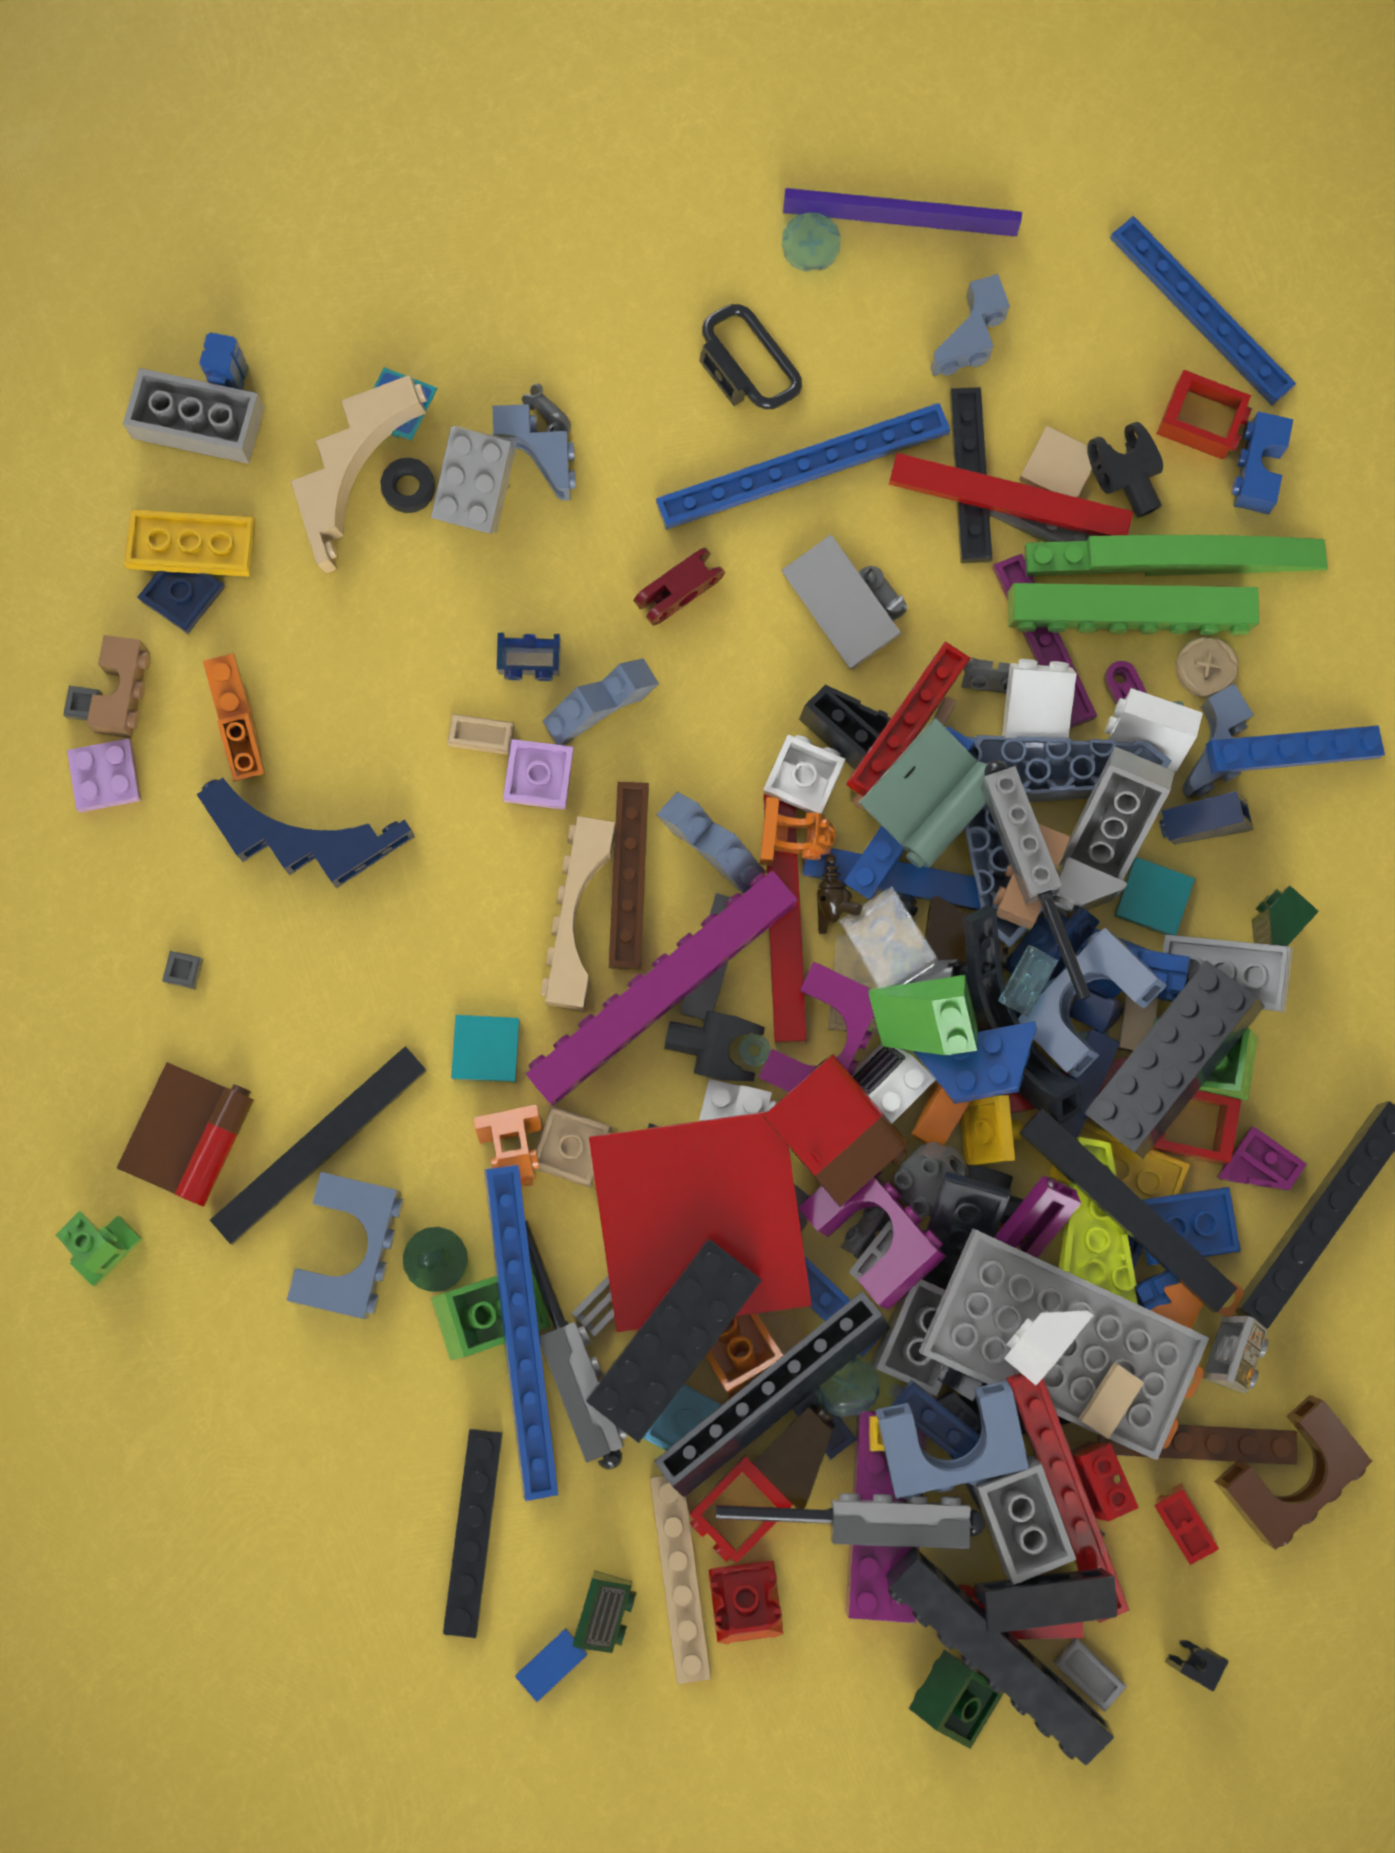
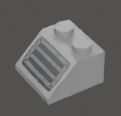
M1067 857L1057 869L1062 886L1057 895L1053 896L1060 915L1064 917L1066 915L1073 916L1079 907L1089 910L1113 901L1125 889L1127 882Z

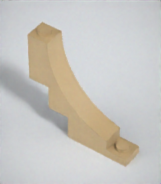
M410 375L341 400L350 428L316 440L325 468L291 481L316 563L325 573L337 569L334 558H337L338 554L332 540L344 536V518L347 501L354 481L365 461L392 434L394 429L411 419L426 414L423 402L427 401L424 389L421 383L416 385Z

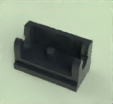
M1180 1640L1179 1644L1184 1648H1188L1191 1652L1188 1660L1183 1661L1178 1656L1168 1654L1165 1663L1214 1692L1229 1660L1207 1647L1204 1650L1188 1640Z

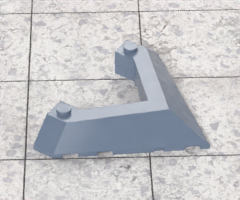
M989 735L967 737L975 742V746L970 754L978 762L988 764L991 761L999 760L1004 762L1008 768L1016 767L1029 802L1089 798L1115 746L1165 768L1172 761L1148 741H1134V743L1103 739L1075 741L1071 740V738H1005V736ZM986 803L964 829L981 908L988 905L995 908L997 912L999 906L994 905L993 902L1000 886L1007 888L1010 877L1005 876L1010 863ZM1041 907L1037 919L1044 912L1043 907ZM997 917L999 939L1008 947H1011L1028 930Z

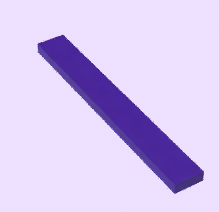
M785 188L783 213L1015 237H1017L1022 220L1021 211Z

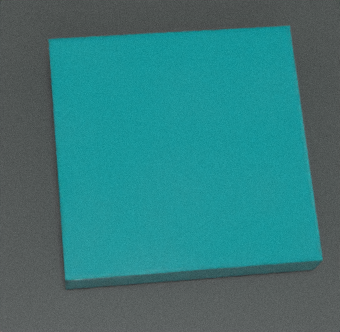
M1135 857L1126 880L1127 885L1122 891L1114 916L1163 935L1176 936L1195 878Z
M455 1015L451 1079L516 1082L520 1019Z

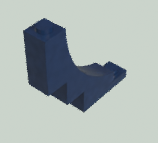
M224 778L207 782L202 787V791L196 794L242 862L269 846L289 875L316 859L336 888L415 837L405 820L400 823L398 821L390 823L382 830L383 834L379 837L369 823L339 830H313L287 825L271 819L254 809L231 788Z

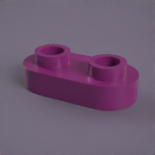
M1117 661L1107 669L1104 675V682L1115 705H1117L1120 698L1125 699L1131 688L1147 693L1135 667L1129 662ZM1115 676H1122L1124 683L1116 682Z

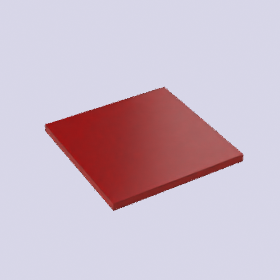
M767 1111L589 1136L616 1333L638 1330L707 1238L711 1239L762 1279L736 1316L812 1306L790 1151L788 1145L763 1117Z

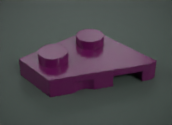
M1252 1126L1233 1151L1231 1163L1225 1164L1216 1177L1225 1181L1287 1191L1293 1186L1307 1163Z

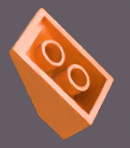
M756 1313L735 1316L705 1355V1359L727 1398L731 1399L783 1355Z

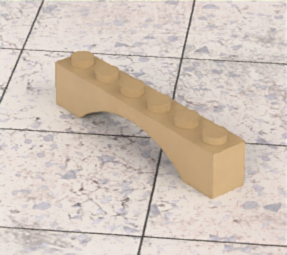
M577 816L576 825H570L568 843L572 844L571 856L565 855L562 874H567L566 885H560L557 897V904L562 905L560 917L554 916L552 935H557L555 947H549L546 965L551 966L549 978L543 979L541 996L546 997L545 1002L547 1006L585 1012L590 980L576 950L574 936L575 916L580 898L587 884L597 871L611 859L615 836V822Z

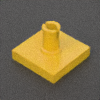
M998 1095L970 1101L961 1117L966 1164L980 1166L1015 1161L1013 1140H1020L1022 1138L1019 1132L1023 1129V1124L1020 1120L1011 1121L1009 1095Z

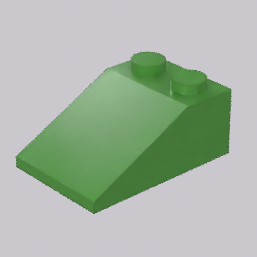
M965 975L869 989L868 993L883 1047L939 1055L977 1051L978 1027Z
M1247 1028L1200 1087L1199 1091L1241 1100L1249 1099L1258 1038L1250 1028Z
M531 1267L538 1330L540 1331L551 1327ZM497 1276L431 1297L450 1361L505 1343Z

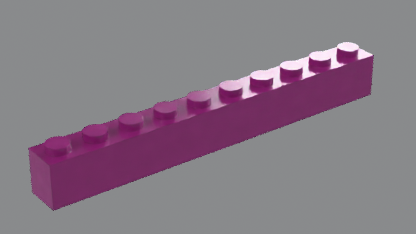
M773 870L767 875L763 872L750 882L751 888L743 895L737 893L725 903L727 908L719 915L716 913L709 915L701 923L703 927L694 935L688 933L676 944L678 948L669 956L667 953H664L652 963L654 968L645 976L642 973L635 976L627 984L629 989L619 996L617 993L612 995L603 1003L602 1006L605 1009L596 1016L590 1014L578 1024L580 1029L571 1037L568 1034L561 1037L553 1045L554 1051L546 1057L543 1054L538 1056L528 1065L530 1070L526 1073L527 1077L549 1104L554 1106L797 905V898Z

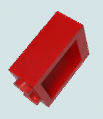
M1183 369L1156 434L1224 460L1230 450L1235 452L1242 434L1237 432L1240 424L1245 426L1252 408L1247 406L1252 395ZM1188 391L1236 409L1225 438L1177 420Z
M1199 1090L1192 1097L1191 1100L1220 1106L1212 1150L1164 1140L1165 1133L1152 1148L1160 1152L1219 1165L1231 1163L1241 1099Z
M1090 1441L1070 1450L1096 1519L1110 1522L1139 1508L1111 1443ZM1115 1475L1120 1476L1118 1483H1115L1113 1480Z
M746 1455L689 1511V1515L693 1518L689 1524L702 1537L708 1534L716 1542L713 1549L726 1562L731 1558L736 1564L776 1522L763 1521L735 1549L702 1515L723 1491L743 1472L776 1508H791L793 1506Z

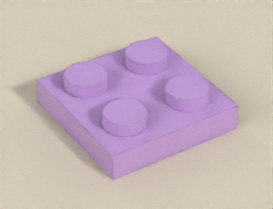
M129 738L67 750L77 811L85 812L142 801L133 745Z
M512 739L503 801L566 810L574 747Z

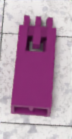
M1043 1175L998 1232L995 1239L1014 1248L1020 1246L1019 1250L1038 1258L1081 1204L1077 1191ZM1029 1234L1030 1236L1027 1238V1240L1024 1243H1022V1239L1024 1238V1236H1027Z

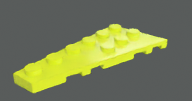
M1083 1137L1075 1138L1116 1175L1110 1142ZM1070 1181L1069 1187L1077 1191L1081 1204L1064 1224L1059 1268L1138 1304L1135 1292L1137 1284L1127 1234Z

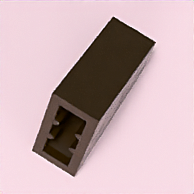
M932 896L929 901L921 961L961 959L967 965L963 918L967 914L938 896ZM999 939L1001 966L1005 967L1008 948L1003 947L1004 943Z
M812 1402L753 1463L799 1509H805L810 1499L835 1425L831 1422L834 1419L831 1413L822 1405L816 1407Z

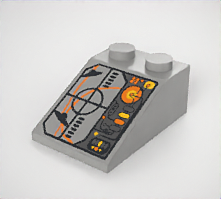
M1222 1316L1203 1379L1240 1393H1248L1249 1388L1253 1389L1258 1379L1259 1371L1256 1370L1259 1357L1262 1358L1268 1348L1269 1340L1266 1339L1268 1330L1250 1316Z

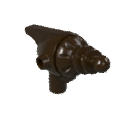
M834 855L826 857L828 866L824 867L826 873L822 874L825 880L819 884L818 888L820 889L817 890L819 934H826L828 925L837 922L843 913L859 916L862 912V905L850 902L852 898L851 892L844 888L846 885L838 878V876H841V873L837 872L839 866L834 865L837 860Z

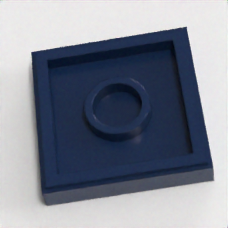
M157 571L137 598L183 632L189 634L225 586L221 581L207 573Z

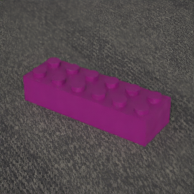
M857 1409V1440L855 1441L852 1493L860 1494V1500H873V1494L894 1495L893 1501H907V1499L902 1497H895L885 1452L869 1451V1416H877L876 1411ZM916 1428L919 1445L925 1451L926 1435ZM849 1545L845 1608L848 1618L916 1623V1618L912 1614L913 1609L906 1603L903 1605L898 1604L888 1593L889 1586L885 1575L912 1547Z

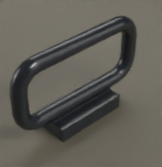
M730 304L710 314L704 320L702 335L706 344L703 345L699 361L733 406L741 403L745 395H747L757 407L773 410L783 406L799 395L802 389V377L799 371L748 307L741 304ZM732 316L741 317L791 382L790 387L771 398L760 394L715 335L714 327Z

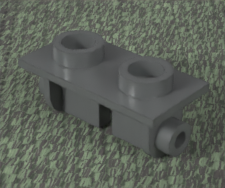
M972 657L964 668L965 673L961 687L1006 694L1010 663L999 662L998 669H993V661Z
M864 1208V1214L861 1219L846 1233L845 1241L841 1248L854 1254L853 1256L859 1259L876 1238L874 1235L876 1231H881L888 1221L892 1223L891 1218L883 1208Z

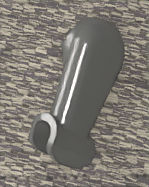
M535 383L530 389V394H525L522 397L523 404H529L530 410L536 409L543 416L548 425L546 432L567 431L568 435L571 431L569 418L543 394L542 386L539 383Z
M867 566L858 572L892 621L899 619L905 614L907 604L903 595H897L879 568Z

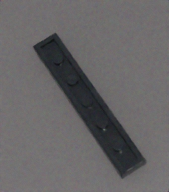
M981 387L951 388L950 407L954 467L987 475ZM957 502L960 563L991 562L992 547L989 509Z

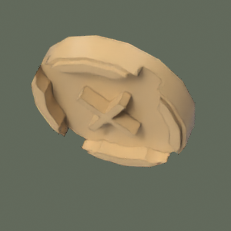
M1198 637L1189 641L1179 652L1175 663L1176 676L1181 686L1190 694L1201 698H1209L1235 682L1238 659L1233 649L1223 640Z

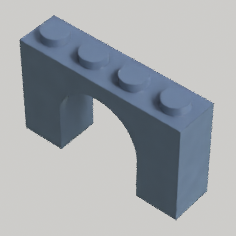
M1106 928L1093 934L1089 938L1086 948L1079 955H1075L1086 984L1098 979L1114 981L1135 1003L1143 1008H1146L1167 986L1115 934ZM1065 966V970L1057 978H1053L1046 983L1043 993L1035 1001L1029 1002L1022 1009V1014L1018 1020L1020 1024L1035 1021L1037 1032L1033 1039L1066 1073L1078 1078L1100 1055L1076 1032L1071 1023L1070 1006L1076 992Z
M320 1172L312 1204L347 1212L358 1218L367 1232V1253L362 1263L355 1270L342 1276H328L295 1268L287 1301L362 1319H368L369 1313L374 1314L379 1295L374 1294L377 1281H383L387 1268V1262H383L385 1250L391 1249L395 1237V1230H391L393 1219L400 1216L403 1206V1198H399L400 1191Z
M1007 1381L974 1388L981 1419V1434L975 1447L959 1459H937L927 1454L920 1447L909 1403L875 1410L891 1485L896 1498L912 1499L913 1497L921 1496L923 1492L932 1490L946 1492L952 1490L955 1485L963 1483L971 1485L982 1484L990 1477L1029 1469L1014 1395Z

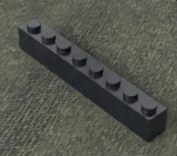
M1387 1101L1375 1106L1243 1291V1297L1235 1311L1237 1314L1255 1318L1266 1329L1273 1323L1395 1151V1105L1392 1102Z
M862 1291L654 1460V1462L671 1486L683 1497L687 1496L891 1329Z
M912 1547L885 1574L890 1596L898 1604L903 1605L906 1603L912 1608V1614L924 1627L929 1625L938 1632L937 1637L948 1649L951 1650L955 1647L962 1654V1660L971 1670L976 1672L979 1669L987 1676L985 1678L987 1683L998 1694L1006 1693L1011 1698L1012 1706L1023 1716L1028 1713L1035 1720V1726L1044 1736L1049 1738L1052 1735L1059 1741L1060 1749L1071 1760L1076 1757L1087 1766L1114 1738L1108 1722L1011 1633H989L986 1628L985 1610L916 1547Z

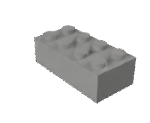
M139 368L123 425L131 438L135 440L249 464L264 413V406L258 393Z
M1115 746L1070 835L1060 865H1062L1067 857H1070L1123 881L1171 790L1175 771Z

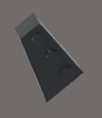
M825 684L805 704L799 720L830 748L838 751L841 754L840 757L845 758V761L856 770L891 718L887 716L888 713L882 710L877 712L860 704V700Z

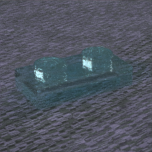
M1028 944L998 1001L1028 1017L1059 960Z

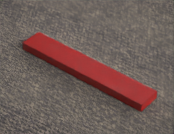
M945 641L851 775L846 786L863 797L920 734L971 657Z

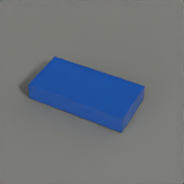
M567 1628L561 1631L515 1674L516 1679L536 1702L588 1655L585 1649L572 1646L574 1637Z

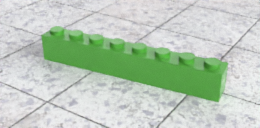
M1014 583L1008 591V627L1017 628L1020 632H1032L1036 628H1048L1049 632L1058 633L1066 631L1067 628L1078 629L1080 633H1093L1097 629H1109L1110 633L1119 634L1127 632L1128 629L1139 630L1141 634L1157 633L1158 630H1169L1170 634L1179 635L1188 633V630L1200 631L1202 635H1213L1219 633V631H1230L1231 635L1238 636L1248 634L1249 631L1259 624L1258 587Z

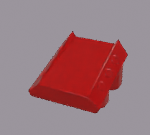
M774 1561L711 1568L708 1570L717 1643L729 1644L755 1639L775 1638L784 1634Z

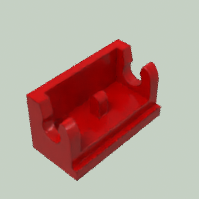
M1182 1483L1173 1487L1170 1494L1166 1496L1160 1495L1156 1499L1157 1503L1154 1504V1507L1189 1565L1219 1550L1215 1537Z

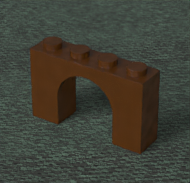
M1309 1395L1286 1416L1309 1444L1313 1454V1471L1309 1481L1301 1490L1288 1496H1275L1255 1471L1239 1460L1214 1481L1261 1541L1275 1550L1287 1545L1299 1528L1311 1523L1317 1517L1318 1511L1327 1503L1335 1501L1341 1495L1342 1489L1351 1481L1363 1476L1366 1467L1373 1462L1326 1402L1312 1395Z

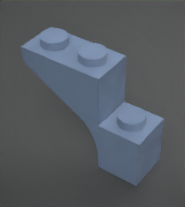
M998 274L969 283L966 298L970 308V316L935 351L934 361L931 364L933 376L939 374L944 376L951 375L957 372L959 368L969 365L971 367H978L990 359L993 343L986 325L993 327L1002 323L1006 319L1010 307Z
M529 404L492 406L493 435L517 441L516 448L531 456L556 496L560 500H571L570 489H576L575 470L569 471V461L575 460L574 442H568L567 431L537 432L536 415H530Z
M644 658L620 663L602 681L576 687L543 720V723L557 745H565L616 710L642 701L659 683Z
M1235 684L1209 697L1201 706L1209 723V741L1233 738V736L1248 728L1246 723L1254 716ZM1205 747L1183 784L1182 791L1186 798L1194 794L1202 797L1215 789L1214 783L1221 779L1227 783L1239 776L1241 771L1212 774L1207 748Z
M676 792L656 814L672 834L693 847L741 893L744 894L751 888L749 884L755 877L763 872L766 873L734 833L714 823L697 802L681 793Z

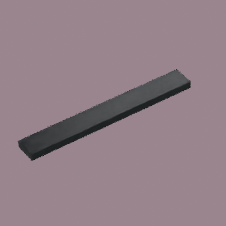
M406 1046L402 1048L210 1219L211 1223L233 1245L427 1072L425 1067Z
M1043 1108L1039 1109L1019 1132L1024 1139L1213 1313H1217L1237 1290V1287Z

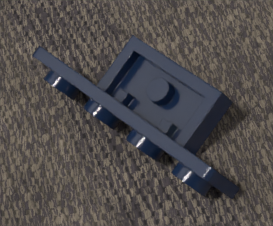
M1079 907L1064 926L1074 953L1078 951L1099 924V920L1083 907ZM1042 916L1007 958L1006 966L1004 967L1020 980L1019 984L1008 996L1017 1018L1021 1016L1022 1009L1029 1002L1035 1001L1043 993L1046 983L1056 978L1065 967L1050 925Z

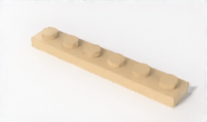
M664 1475L650 1477L677 1684L709 1680L711 1677L686 1496L683 1497L671 1486Z

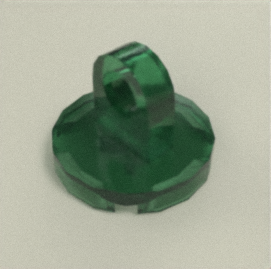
M429 1227L415 1233L406 1244L403 1253V1268L409 1280L418 1288L430 1292L446 1291L457 1285L468 1265V1252L462 1239L453 1231L442 1227Z

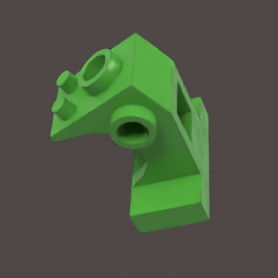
M81 1211L56 1234L58 1239L73 1255L70 1259V1264L92 1286H97L143 1239L121 1216H116L107 1226L104 1225L99 1229Z

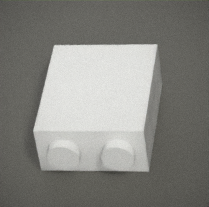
M1019 659L1018 664L1010 663L1002 736H1005V738L1069 737L1076 672L1073 668L1069 667L1068 663L1052 661L1050 666L1037 665V661L1030 659Z
M1131 688L1125 699H1119L1114 715L1110 716L1104 734L1109 735L1108 740H1115V742L1134 743V741H1148L1172 760L1167 768L1177 772L1197 737L1203 713Z

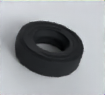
M410 457L400 458L390 463L383 471L380 481L381 492L387 504L396 511L404 513L418 512L425 508L433 499L436 489L434 475L429 467L422 461ZM411 475L419 480V489L412 495H402L396 488L397 482L401 477Z

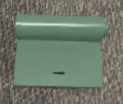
M933 718L859 801V804L908 852L906 858L919 869L922 866L930 868L985 806L986 801L980 787L985 777L984 770L987 764L978 762L937 718Z

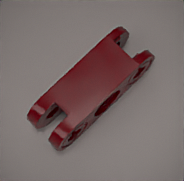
M707 548L699 549L646 586L635 596L633 601L639 609H644L654 602L657 604L646 616L652 626L665 621L723 578L725 571L721 566L708 570L704 563L711 554Z

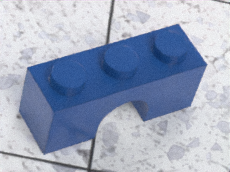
M1258 411L1251 422H1246L1242 439L1247 440L1245 449H1241L1237 460V467H1241L1240 475L1235 477L1231 494L1235 495L1234 507L1269 514L1277 504L1282 475L1268 471L1263 466L1261 458L1272 457L1280 459L1289 445L1294 419Z

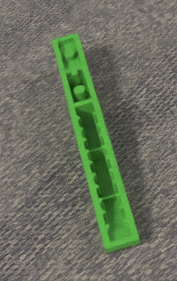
M1237 535L1089 536L1087 541L1026 543L1024 546L1026 576L1145 572V576L1318 571L1328 568L1325 539Z

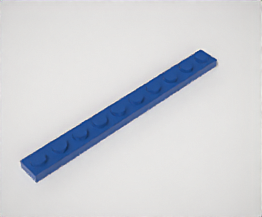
M940 403L658 497L656 498V505L667 530L948 435L950 427Z
M515 1164L484 1169L523 1498L525 1501L556 1496L558 1495L519 1165Z

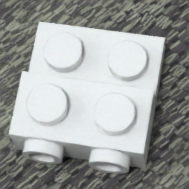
M787 735L763 789V793L779 798L780 801L808 813L817 812L822 814L843 768L845 758L840 757L841 754L832 748L824 747L821 749L812 745V741L804 736L795 735L793 737Z
M709 1079L699 1121L768 1111L776 1104V1101L770 1100L772 1092Z

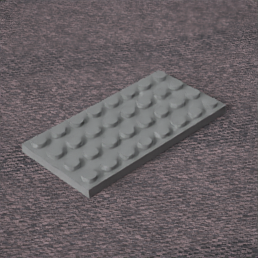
M972 1229L919 1349V1353L986 1384L1007 1381V1377L1019 1373L1015 1367L1004 1359L1011 1350L1006 1344L1027 1318L1034 1322L1040 1313L1089 1311L1093 1314V1317L1055 1365L1043 1377L1057 1416L1099 1434L1078 1418L1112 1364L1116 1363L1139 1378L1144 1384L1109 1439L1158 1460L1209 1337L978 1230Z

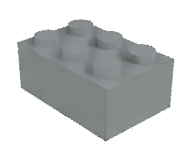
M451 426L431 518L489 534L497 532L518 442L461 426Z
M921 1280L897 1302L888 1323L891 1329L883 1335L870 1365L906 1383H909L912 1379L925 1391L935 1396L938 1395L942 1386V1382L938 1381V1377L945 1365L919 1353V1349L944 1295V1289Z
M1032 1455L1027 1456L1029 1469L990 1477L982 1484L972 1485L1003 1572L1013 1585L1076 1560L1042 1464Z

